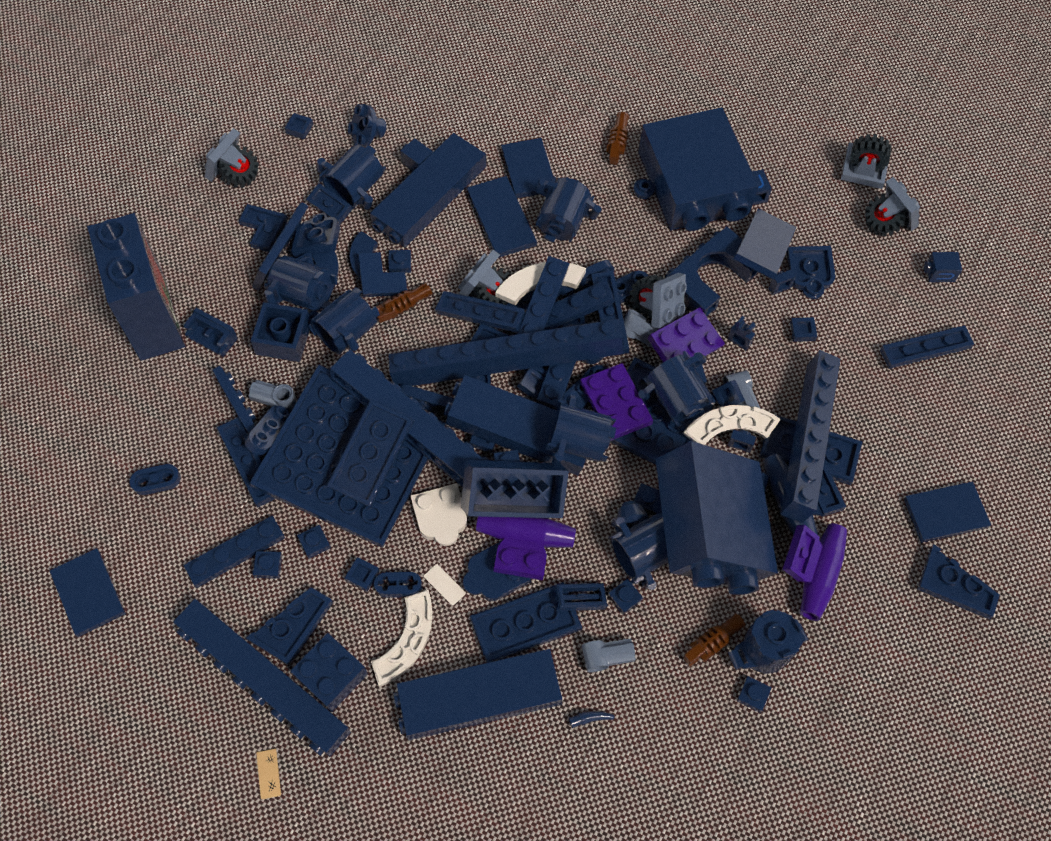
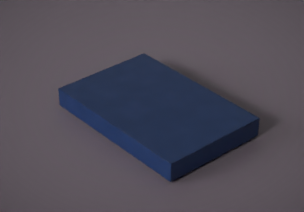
M542 138L501 145L512 189L516 197L523 198L541 194L535 190L539 180L545 178L548 181H552L554 178Z
M973 482L912 494L904 498L921 543L982 530L991 526V522Z
M98 548L50 570L75 636L80 637L126 614Z

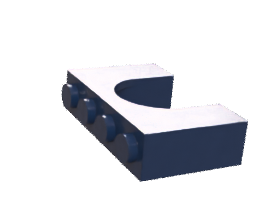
M727 226L721 231H716L706 244H700L695 253L691 256L687 255L678 267L671 268L665 275V278L676 273L686 274L685 307L691 312L700 307L706 317L717 309L720 296L699 277L698 270L707 264L724 265L746 283L759 273L734 260L743 239Z

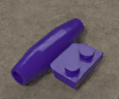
M478 516L476 525L477 532L503 540L497 548L493 572L543 580L547 559L545 548H573L576 528L548 518Z
M828 524L821 539L806 525H797L783 570L798 582H804L800 614L806 619L819 621L834 594L845 556L847 529L842 525Z

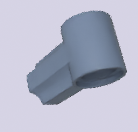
M629 309L623 319L627 337L636 338L654 349L647 338L659 329L651 327L652 324L646 321L647 319L642 314Z
M747 370L723 377V385L732 380L736 381L745 401L737 405L760 408L752 390L751 376Z
M256 380L252 382L249 388L250 400L269 406H283L290 413L298 401L293 389L287 384L277 386Z
M631 638L606 643L602 640H597L582 645L587 672H598L608 669L609 666L635 662L636 660L634 644Z

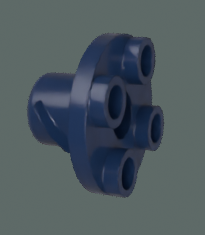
M357 104L354 109L352 122L348 124V133L352 135L355 144L366 147L371 144L374 137L381 139L385 135L386 122L383 118L376 116L375 110L371 105Z

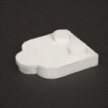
M457 483L411 495L421 535L425 539L436 540L443 546L455 543L459 533L467 526V515L461 508L462 498Z

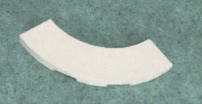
M545 263L526 267L511 275L499 286L495 292V297L516 305L524 295L535 289ZM570 263L562 286L576 289L586 273V268Z
M729 405L701 415L682 434L693 442L703 445L715 435L731 429L748 430L766 439L781 419L757 407Z
M429 590L404 597L407 617L401 638L387 653L371 661L379 687L389 684L404 674L416 662L424 650L432 626V603Z

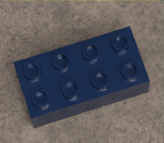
M466 460L461 508L467 516L563 518L569 471L562 465L556 467L552 463Z

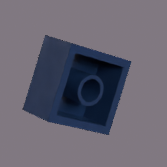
M263 302L251 338L255 354L300 362L310 331L308 325L311 319L308 309Z
M329 633L290 671L294 678L331 713L368 675L365 666Z

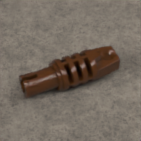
M626 112L617 113L615 126L610 131L606 153H610L609 159L612 165H618L620 154L624 155L629 134L627 130L629 115Z
M423 283L410 291L404 290L402 294L398 293L396 296H392L391 300H385L376 307L380 314L376 317V320L382 323L398 317V314L402 315L404 312L409 311V308L413 309L416 303L432 295L429 285Z
M735 613L722 625L711 627L689 645L692 649L684 655V661L689 667L699 660L707 661L729 643V638L745 627L744 620Z

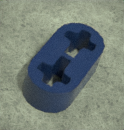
M385 572L375 578L374 587L377 594L381 597L400 598L421 592L422 582L420 576L415 572ZM410 579H413L414 583L417 584L413 585L412 590H408L407 585H400L408 584ZM384 580H388L389 584H391L388 586V590H383L382 586H379L384 583Z

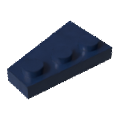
M933 544L930 547L917 590L989 620L993 618L1000 594L975 575L967 573L959 566L960 563L953 558L949 559L940 552L941 549Z
M311 587L287 605L286 609L275 618L272 617L265 622L262 628L248 635L246 640L287 666H290L333 604V601Z

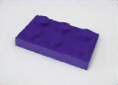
M700 307L650 334L647 338L663 362L675 356L683 355V351L688 352L690 357H693L697 352L708 356L725 345Z
M623 363L580 380V384L594 411L616 419L615 423L611 425L616 427L614 439L653 424V419L642 398L639 397V393Z

